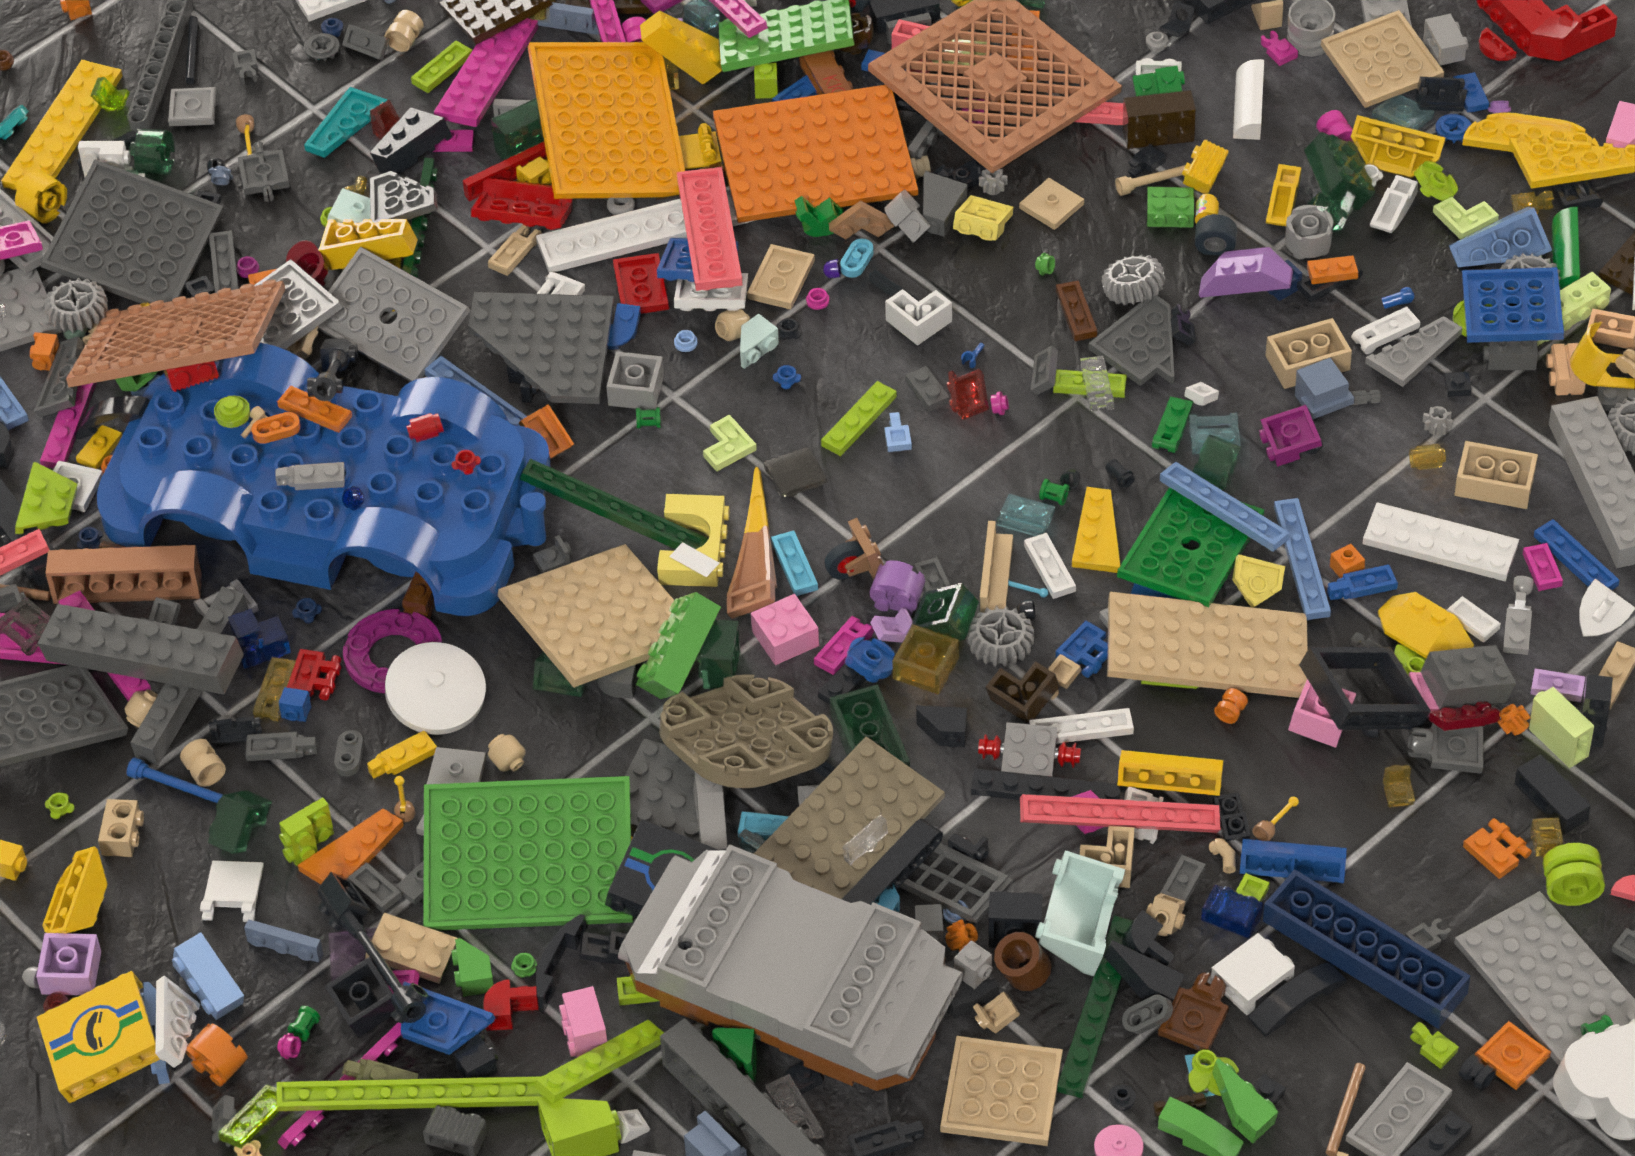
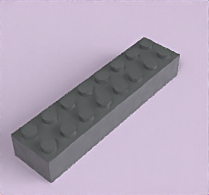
M61 604L57 605L38 641L46 661L219 694H225L244 655L237 638L234 636Z
M684 1018L660 1036L663 1066L754 1156H826L822 1147L818 1144L814 1145L808 1139L806 1132L801 1127H796L790 1121L789 1116L784 1110H778L773 1105L771 1098L765 1092L761 1093L748 1075L741 1074L734 1061L730 1058L726 1059L720 1053L718 1046L713 1041L709 1042L703 1036L702 1031L696 1024L691 1025Z

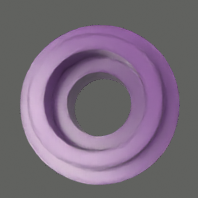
M1509 101L1490 102V107H1488V112H1493V114L1511 111Z

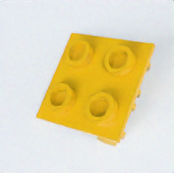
M700 124L698 134L679 136L685 170L706 167L721 161L716 132H712L708 124Z

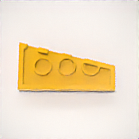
M1086 488L1072 558V567L1117 573L1120 567L1112 495L1109 489Z

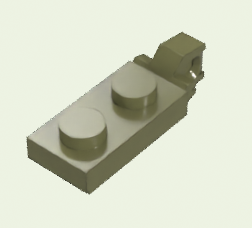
M360 1059L359 1063L347 1060L342 1074L354 1077L355 1080L418 1078L417 1073L369 1059Z

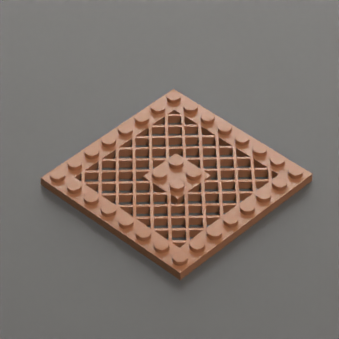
M973 0L868 64L869 72L991 173L999 170L1102 103L1116 96L1122 89L1121 84L1016 0ZM990 20L1002 21V23H991ZM974 30H983L986 33L974 32ZM990 31L1002 32V35L990 34ZM1006 33H1018V36L1006 35ZM958 40H970V43L958 42ZM974 41L986 42V44H975ZM990 42L1002 43V46L990 45ZM1006 44H1016L1017 47L1006 46ZM1021 45H1033V49L1021 48ZM942 49L954 50V53L942 52ZM958 51H967L970 54H961ZM974 52L986 53V56L974 55ZM1005 55L1017 56V58H1006ZM1021 56H1033V60L1021 59ZM1037 57L1047 58L1049 61L1037 60ZM926 59L938 60V63L926 62ZM942 61H952L954 64H945ZM958 62H964V63H970V64H969V66H968V65H958ZM1021 67L1033 68V71L1021 70ZM1037 68L1048 70V72H1037ZM910 69L922 70V73L910 72ZM1053 70L1064 71V74L1053 73ZM925 71H937L938 73L929 74L925 73ZM941 72L953 73V76L941 75ZM1037 80L1048 81V84L1037 83ZM925 82L937 83V86L925 85ZM1052 82H1063L1064 85L1052 84ZM941 83L953 84V87L941 86ZM1068 83L1080 84V87L1068 86ZM957 85H967L969 88H959ZM1021 90H1024V91H1032V94L1020 93V92H1021ZM1036 92H1047L1048 95H1039ZM1052 93L1064 94V97L1052 96ZM941 95H950L953 98H942ZM957 96L969 97L968 100L956 99ZM972 98H984V101L972 100ZM1004 100L1016 101V104L1004 103ZM1020 102H1031L1032 105H1022ZM1036 103L1048 104V107L1036 106ZM956 108H968V111H958ZM972 109L984 110V113L972 112ZM988 110L1000 111V114L988 113ZM1004 112H1014L1016 115H1005ZM1020 113L1032 114V117L1020 116ZM972 120L984 121V124H975L972 123ZM988 122L1000 123V126L988 125ZM1004 123L1016 124V127L1004 126ZM988 133H989V134H1000V136H999V137H990V136H988Z
M267 280L262 285L257 286L245 284L240 289L231 290V288H224L214 294L202 292L196 294L195 297L187 299L185 296L174 298L171 302L164 303L162 300H159L144 307L133 305L128 307V310H108L104 314L105 318L100 320L67 376L68 387L254 354L285 291L284 282Z

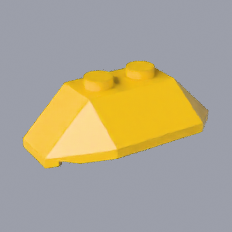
M1359 115L1356 117L1351 138L1366 165H1374L1378 170L1408 178H1413L1415 176L1414 171L1425 161L1434 163L1439 161L1446 139L1445 137Z
M1417 592L1392 596L1378 610L1384 634L1424 658H1427L1429 652L1474 647L1473 642L1457 616Z
M95 846L76 852L72 858L74 861L65 869L58 881L42 925L46 933L68 934L92 927L96 922L108 884L98 849Z

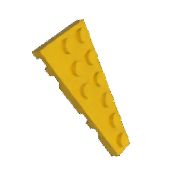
M1510 138L1509 146L1531 189L1635 172V145L1618 148L1613 147V144L1604 143L1603 147L1591 146V142L1555 140L1552 144L1540 143L1539 139H1531L1530 142H1518V138Z

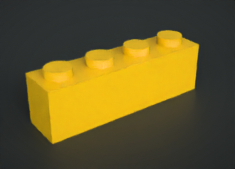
M1121 750L1117 786L1220 796L1223 760Z

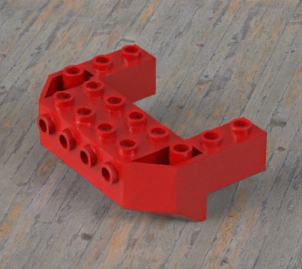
M1476 0L1479 8L1483 9L1490 16L1491 20L1501 27L1519 49H1522L1531 57L1562 61L1615 37L1618 17L1605 4L1577 15L1568 5L1552 11L1542 0Z

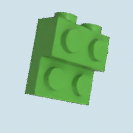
M1148 187L1147 227H1193L1194 188Z

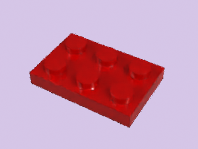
M659 253L613 259L620 304L640 306L641 314L669 310L664 278H657V268L660 263Z

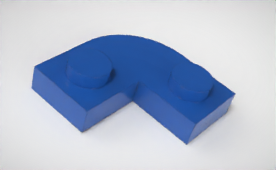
M617 303L614 322L610 327L607 349H619V346L635 338L641 314L640 306Z

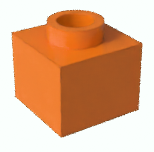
M1349 544L1331 553L1330 567L1339 578H1342L1343 574L1364 570L1365 559L1352 544Z

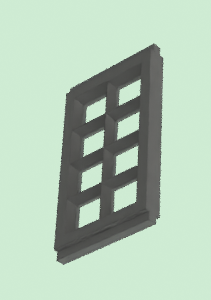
M940 843L933 851L940 856L930 867L922 863L918 868L925 871L916 882L907 879L900 888L932 904H941V908L948 909L951 913L957 914L971 923H978L989 910L990 892L1006 891L1013 884V879ZM944 858L958 864L949 875L935 870ZM962 867L976 872L967 884L953 878ZM930 874L943 879V882L934 891L921 886ZM981 875L995 881L986 893L972 887ZM948 883L962 888L953 900L939 894ZM967 891L980 897L971 909L957 903Z

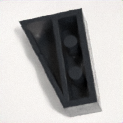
M410 107L373 148L370 154L379 172L386 173L392 171L399 175L417 163V158L426 151L429 153L434 151V146L440 141L451 139L452 134L444 117Z

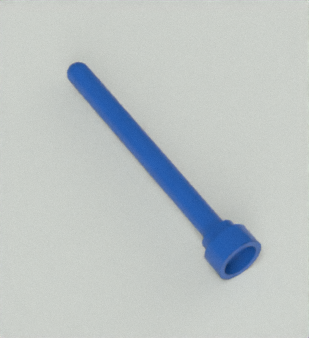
M134 757L128 764V777L137 780L146 777L231 809H238L240 807V802L234 798L151 769L145 764L144 760Z

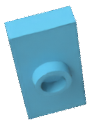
M742 811L738 837L767 840L789 816Z

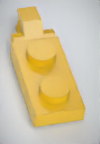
M422 731L379 753L375 759L367 763L368 771L373 779L384 773L396 775L433 756L437 746L426 731Z

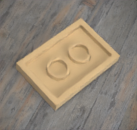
M771 244L747 292V298L791 310L814 264L815 255Z
M384 913L372 938V943L388 966L398 970H416L420 974L419 977L440 984L452 956L451 950H454L456 947L455 939L458 938Z

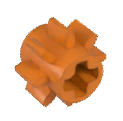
M1510 704L1499 713L1501 719L1498 721V724L1506 734L1512 732L1513 735H1519L1529 727L1527 720L1531 717L1522 705L1516 707L1515 704Z
M963 919L947 927L948 933L945 936V940L951 950L959 949L960 952L971 940L975 943L978 939L976 928L970 923L964 924Z

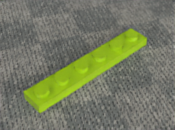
M646 1020L536 1079L534 1088L550 1102L555 1103L661 1045L660 1036L664 1032L650 1020Z

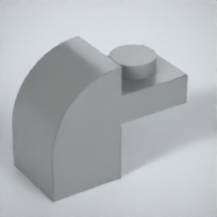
M904 189L885 207V212L894 226H899L912 242H915L931 225L917 210L920 205Z

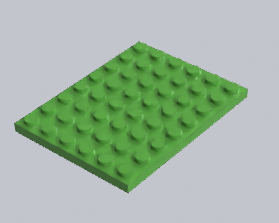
M630 777L424 784L423 926L433 930L565 925L580 914L585 915L586 924L633 923V916L623 912H616L605 905L608 890L631 843Z

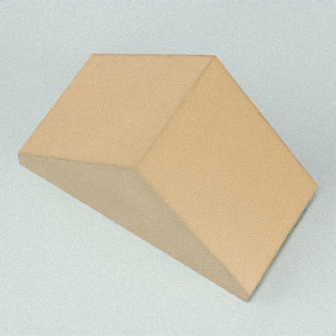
M1283 0L1251 5L1260 30L1282 27Z

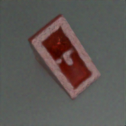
M390 100L370 110L373 134L382 140L400 118Z

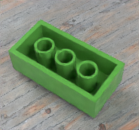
M697 592L678 599L676 598L670 606L669 611L671 614L668 620H665L659 629L660 637L658 641L654 642L648 651L650 657L647 663L643 664L638 671L637 677L639 679L636 685L660 699L679 694L721 606Z

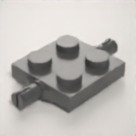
M258 141L259 148L257 142L253 144L255 153L238 157L245 195L263 192L264 200L269 202L268 195L270 201L274 199L272 190L288 188L290 185L283 150L264 151L263 143Z

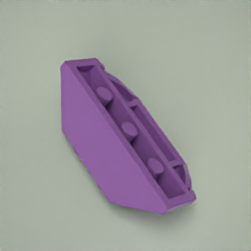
M1270 247L1227 251L1218 258L1201 278L1199 296L1201 298L1288 289L1291 287L1293 270Z

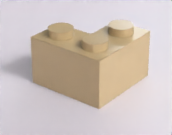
M1109 826L1107 847L1081 845L1080 855L1125 869L1123 880L1120 882L1119 887L1130 888L1135 828Z

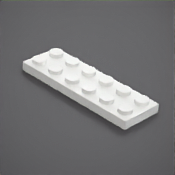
M1376 503L1363 537V544L1506 581L1519 545V539Z

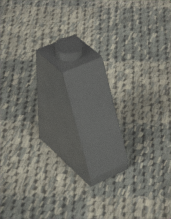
M925 171L923 217L931 225L927 231L945 237L954 223L955 212L967 200V184Z

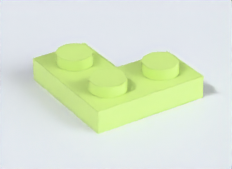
M1453 197L1433 206V213L1460 240L1498 221L1499 217L1485 201L1468 210H1465Z
M728 415L710 425V432L719 442L703 450V457L716 471H719L756 451V443Z

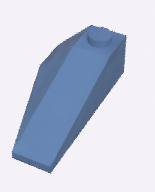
M1533 207L1519 210L1449 245L1457 267L1505 263L1507 259L1511 260L1514 255L1520 257L1524 253L1526 256H1530L1533 253L1534 256L1538 257L1541 254L1552 251Z

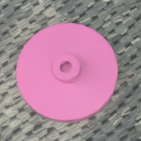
M1111 1125L1101 1130L1096 1136L1094 1152L1096 1156H1142L1143 1141L1139 1133L1133 1128L1125 1125Z

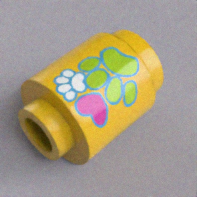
M1203 194L1197 200L1195 211L1196 224L1207 215H1218L1219 202L1214 195Z

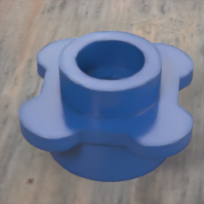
M784 365L773 375V380L779 382L783 389H789L795 382L801 381V375L796 374L794 367Z

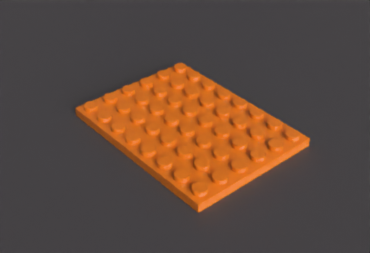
M886 85L713 111L714 123L737 223L794 215L797 210L794 200L800 196H803L814 207L829 197L840 207L855 205L859 201L871 203L894 199L904 189L911 196L918 195V187L894 94Z

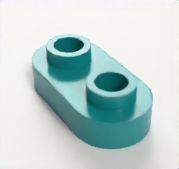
M23 104L13 110L0 123V138L7 139L14 132L12 128L15 125L20 126L28 119L26 116L28 110Z

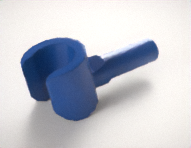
M979 343L974 351L964 352L961 356L962 364L964 365L967 360H970V368H974L976 366V357L984 348V344Z

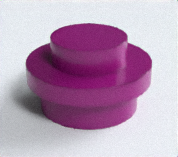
M250 256L242 257L236 265L237 274L248 278L249 274L258 273V262Z

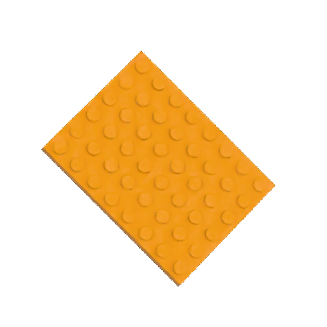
M529 42L528 53L554 199L651 198L679 195L676 172L685 171L663 56L644 42Z

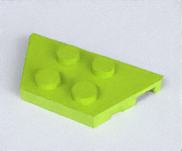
M33 462L16 522L15 534H23V529L36 526L37 529L42 530L50 526L68 524L77 493V483L37 462Z

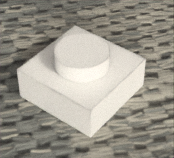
M1199 382L1186 387L1184 396L1193 400L1195 404L1203 406L1218 400L1219 391Z

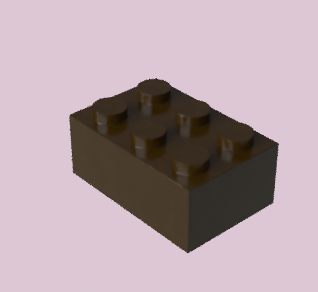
M1191 90L1124 98L1122 130L1127 149L1142 148L1149 144L1160 146L1194 142L1196 108Z

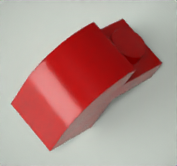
M510 979L494 984L484 997V1010L493 1013L495 1016L494 1022L486 1027V1031L513 1029V1011L539 1010L536 986L511 988Z

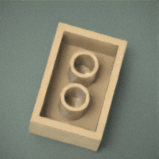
M1333 318L1267 337L1266 357L1284 389L1296 385L1297 370L1328 358L1333 360L1341 373L1350 370L1352 350Z
M1465 441L1457 474L1455 496L1527 509L1538 454Z

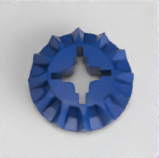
M1447 114L1437 120L1435 131H1437L1438 136L1446 138L1445 142L1448 140H1452L1453 143L1456 140L1463 142L1464 134L1471 125V122L1462 115Z

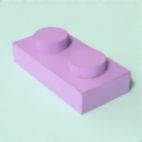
M1535 669L1531 694L1537 695L1541 691L1545 692L1554 687L1567 700L1581 702L1585 677Z

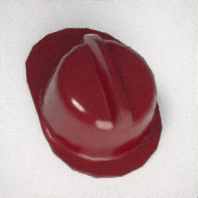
M305 240L296 243L289 250L286 262L291 259L317 283L324 286V279L328 274V265L319 249L311 241Z

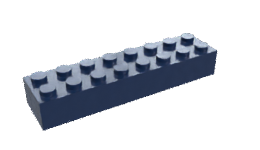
M1295 869L1264 903L1263 922L1438 1029L1468 994L1471 978L1469 974Z

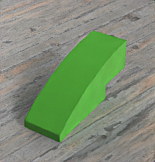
M1169 1097L1159 1116L1158 1129L1183 1139L1182 1145L1205 1155L1238 1156L1243 1146V1141L1220 1123L1201 1111L1172 1097Z

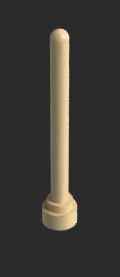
M1185 165L1133 179L1127 176L1116 178L1117 192L1120 196L1130 194L1135 187L1181 176Z

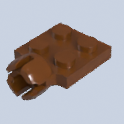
M1201 973L1197 976L1190 989L1179 987L1172 1002V1015L1166 1022L1161 1024L1158 1035L1198 1051L1210 1050L1229 1011V1006L1221 1002L1226 992L1224 981L1215 975L1210 984L1207 981L1211 974Z

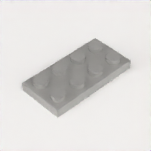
M1407 1062L1346 1135V1142L1368 1156H1402L1452 1096V1089Z

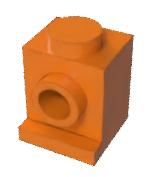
M34 332L35 345H32L30 348V358L33 359L32 366L37 370L50 371L60 345L57 334Z

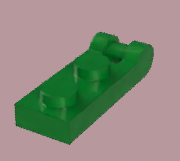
M1170 396L1158 430L1153 437L1152 448L1158 450L1164 448L1168 449V452L1176 453L1193 409V401Z

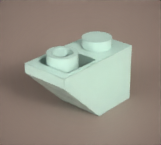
M757 314L741 326L740 356L741 367L744 369L757 362L760 357L775 349L779 344L778 328L760 314Z

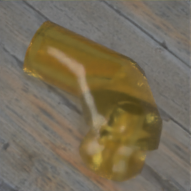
M358 176L355 185L347 186L344 189L364 195L367 179L364 176Z

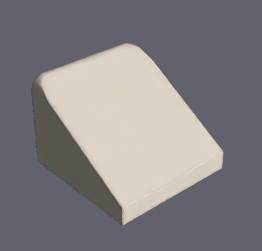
M638 1109L617 1112L620 1122L618 1127L622 1140H619L621 1144L649 1132L650 1128Z

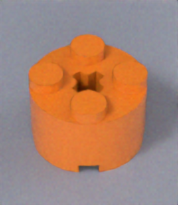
M208 1024L187 1045L185 1051L193 1060L191 1065L200 1073L207 1071L211 1074L209 1076L210 1079L219 1087L226 1083L248 1059L241 1046L239 1045L236 1048L231 1042L233 1038L215 1024Z

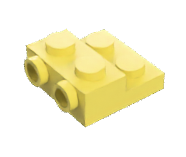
M970 195L955 212L953 229L958 230L962 234H974L984 240L996 241L1004 232L1005 223L1013 215L1014 207Z

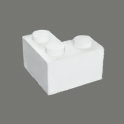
M902 289L885 301L886 321L917 346L952 322V302L937 290L918 302Z

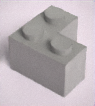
M1446 14L1425 19L1423 43L1438 64L1444 65L1465 60L1468 41L1466 37L1462 36L1459 23L1454 21L1452 15Z

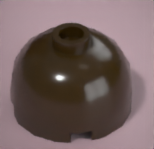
M851 13L854 46L839 48L838 50L855 55L861 53L870 45L874 35L872 18L867 14L865 18L861 17L860 13Z

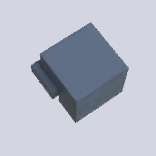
M1331 358L1296 371L1295 397L1301 406H1307L1312 420L1354 404V396L1348 389L1349 383Z
M706 1111L697 1116L698 1125L684 1135L686 1156H747L746 1149L744 1147L740 1148V1145L722 1128V1125L719 1122L717 1123Z

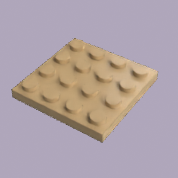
M1400 10L1321 40L1320 46L1364 108L1416 89L1420 76L1444 77L1443 69Z
M956 1036L940 1132L1048 1146L1063 1049Z

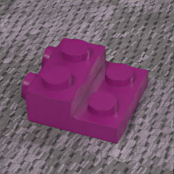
M1306 405L1260 420L1262 429L1258 431L1263 444L1268 443L1269 447L1266 448L1269 461L1275 460L1277 467L1299 460V453L1322 446L1320 436Z

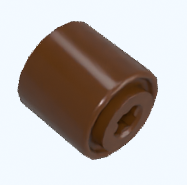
M1014 932L1005 936L995 949L994 960L996 966L1014 988L1021 991H1032L1041 987L1047 981L1051 973L1049 956L1031 935L1024 932Z

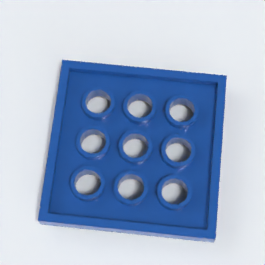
M1557 267L1462 270L1467 343L1564 340ZM1536 286L1539 289H1532L1530 287ZM1508 287H1514L1515 289H1514V290H1508V289H1506V288H1508ZM1483 288H1491L1492 290L1485 291ZM1514 303L1517 306H1509L1508 304ZM1532 303H1540L1541 305H1532ZM1485 304H1491V305H1493V306H1492V307H1486V306H1484V305H1485ZM1534 319H1541L1542 321H1541V322H1535V321H1533V320H1534ZM1491 320L1494 323H1486L1485 321ZM1510 320H1518V322L1512 323Z

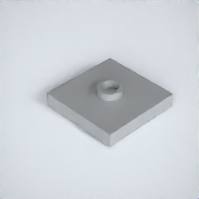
M216 87L171 89L169 126L214 125Z
M436 747L427 784L481 782L486 762V752Z

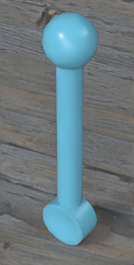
M1012 581L1008 582V586L1038 593L1041 597H1047L1049 593L1046 588L1038 589Z

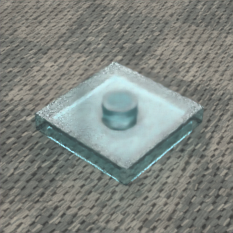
M1398 95L1386 100L1375 108L1372 117L1382 122L1418 130L1433 119L1435 111L1419 110L1417 102Z

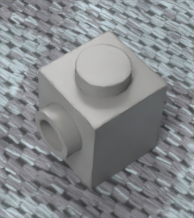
M971 940L954 957V969L963 972L962 981L976 989L992 973V954Z

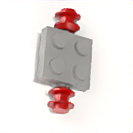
M1006 722L1005 741L1002 743V746L998 735H996L994 740H988L987 734H985L984 739H979L978 754H983V760L987 755H992L994 761H996L1001 752L1003 754L1001 771L1053 777L1054 759H1057L1058 756V762L1061 767H1063L1065 762H1069L1072 768H1074L1075 763H1080L1081 748H1076V743H1074L1073 747H1067L1066 743L1063 742L1059 746L1058 751V748H1056L1057 727Z

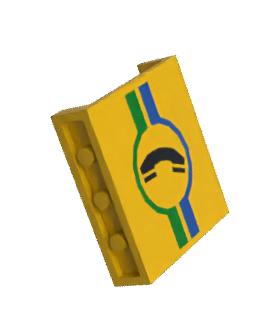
M133 971L122 974L114 980L97 986L93 990L79 997L72 998L70 1001L37 1016L59 1092L69 1103L160 1060L155 1053L156 1039L139 990L144 987Z

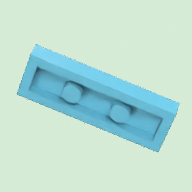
M795 531L772 536L771 544L793 593L799 596L818 590V583Z

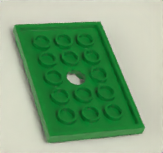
M1169 487L1118 568L1117 577L1182 600L1199 602L1209 608L1233 569L1236 556L1242 554L1251 538ZM1241 502L1264 516V509ZM1194 540L1199 543V548L1188 550L1182 544H1187Z

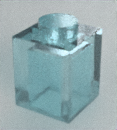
M691 0L684 5L685 22L694 28L706 33L719 24V9L709 0Z

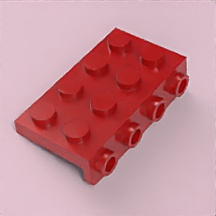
M486 178L483 182V192L471 208V217L478 218L481 221L498 220L504 224L522 223L527 227L538 225L545 226L546 229L555 230L562 227L571 213L573 199H554L553 188L549 185Z

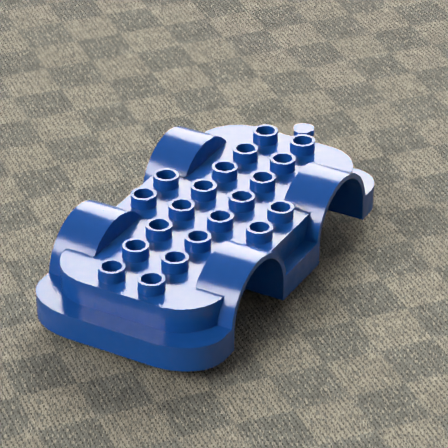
M259 343L254 354L221 359L215 362L219 375L217 379H209L208 382H200L199 385H191L190 388L186 386L185 389H177L174 392L167 383L165 373L157 378L143 393L142 397H147L150 401L142 417L128 423L100 480L97 491V505L103 529L108 538L122 548L150 547L165 518L184 522L192 530L210 538L228 541L236 540L246 554L250 574L331 590L346 555L365 558L374 566L398 576L413 577L415 572H418L432 590L436 611L459 616H471L487 611L499 601L498 589L506 587L514 567L512 547L521 545L539 546L545 542L546 529L543 511L546 508V500L543 496L544 490L520 480V477L530 459L550 468L551 463L548 444L541 434L533 429L509 423L502 409L490 397L478 389L463 382L442 377H425L413 380L401 389L398 396L343 386V393H336L329 400L331 403L352 411V418L340 433L298 416L301 427L294 436L265 444L256 442L253 439L252 431L246 438H243L241 434L253 419L249 417L245 424L235 428L221 426L216 421L214 415V407L220 399L233 395L241 396L249 403L250 412L254 407L259 406L265 411V415L270 417L288 412L279 408L277 401L290 385L307 392V378H316L319 375L310 364L297 355L277 346ZM432 413V415L439 414L444 432L439 433L437 437L419 443L416 442V439L410 440L406 427L411 425L410 419ZM462 450H470L481 459V463L475 466L473 473L470 475H465L461 470H454L452 468V462L456 461L457 453ZM344 462V487L295 490V487H290L289 485L277 486V468L292 465Z

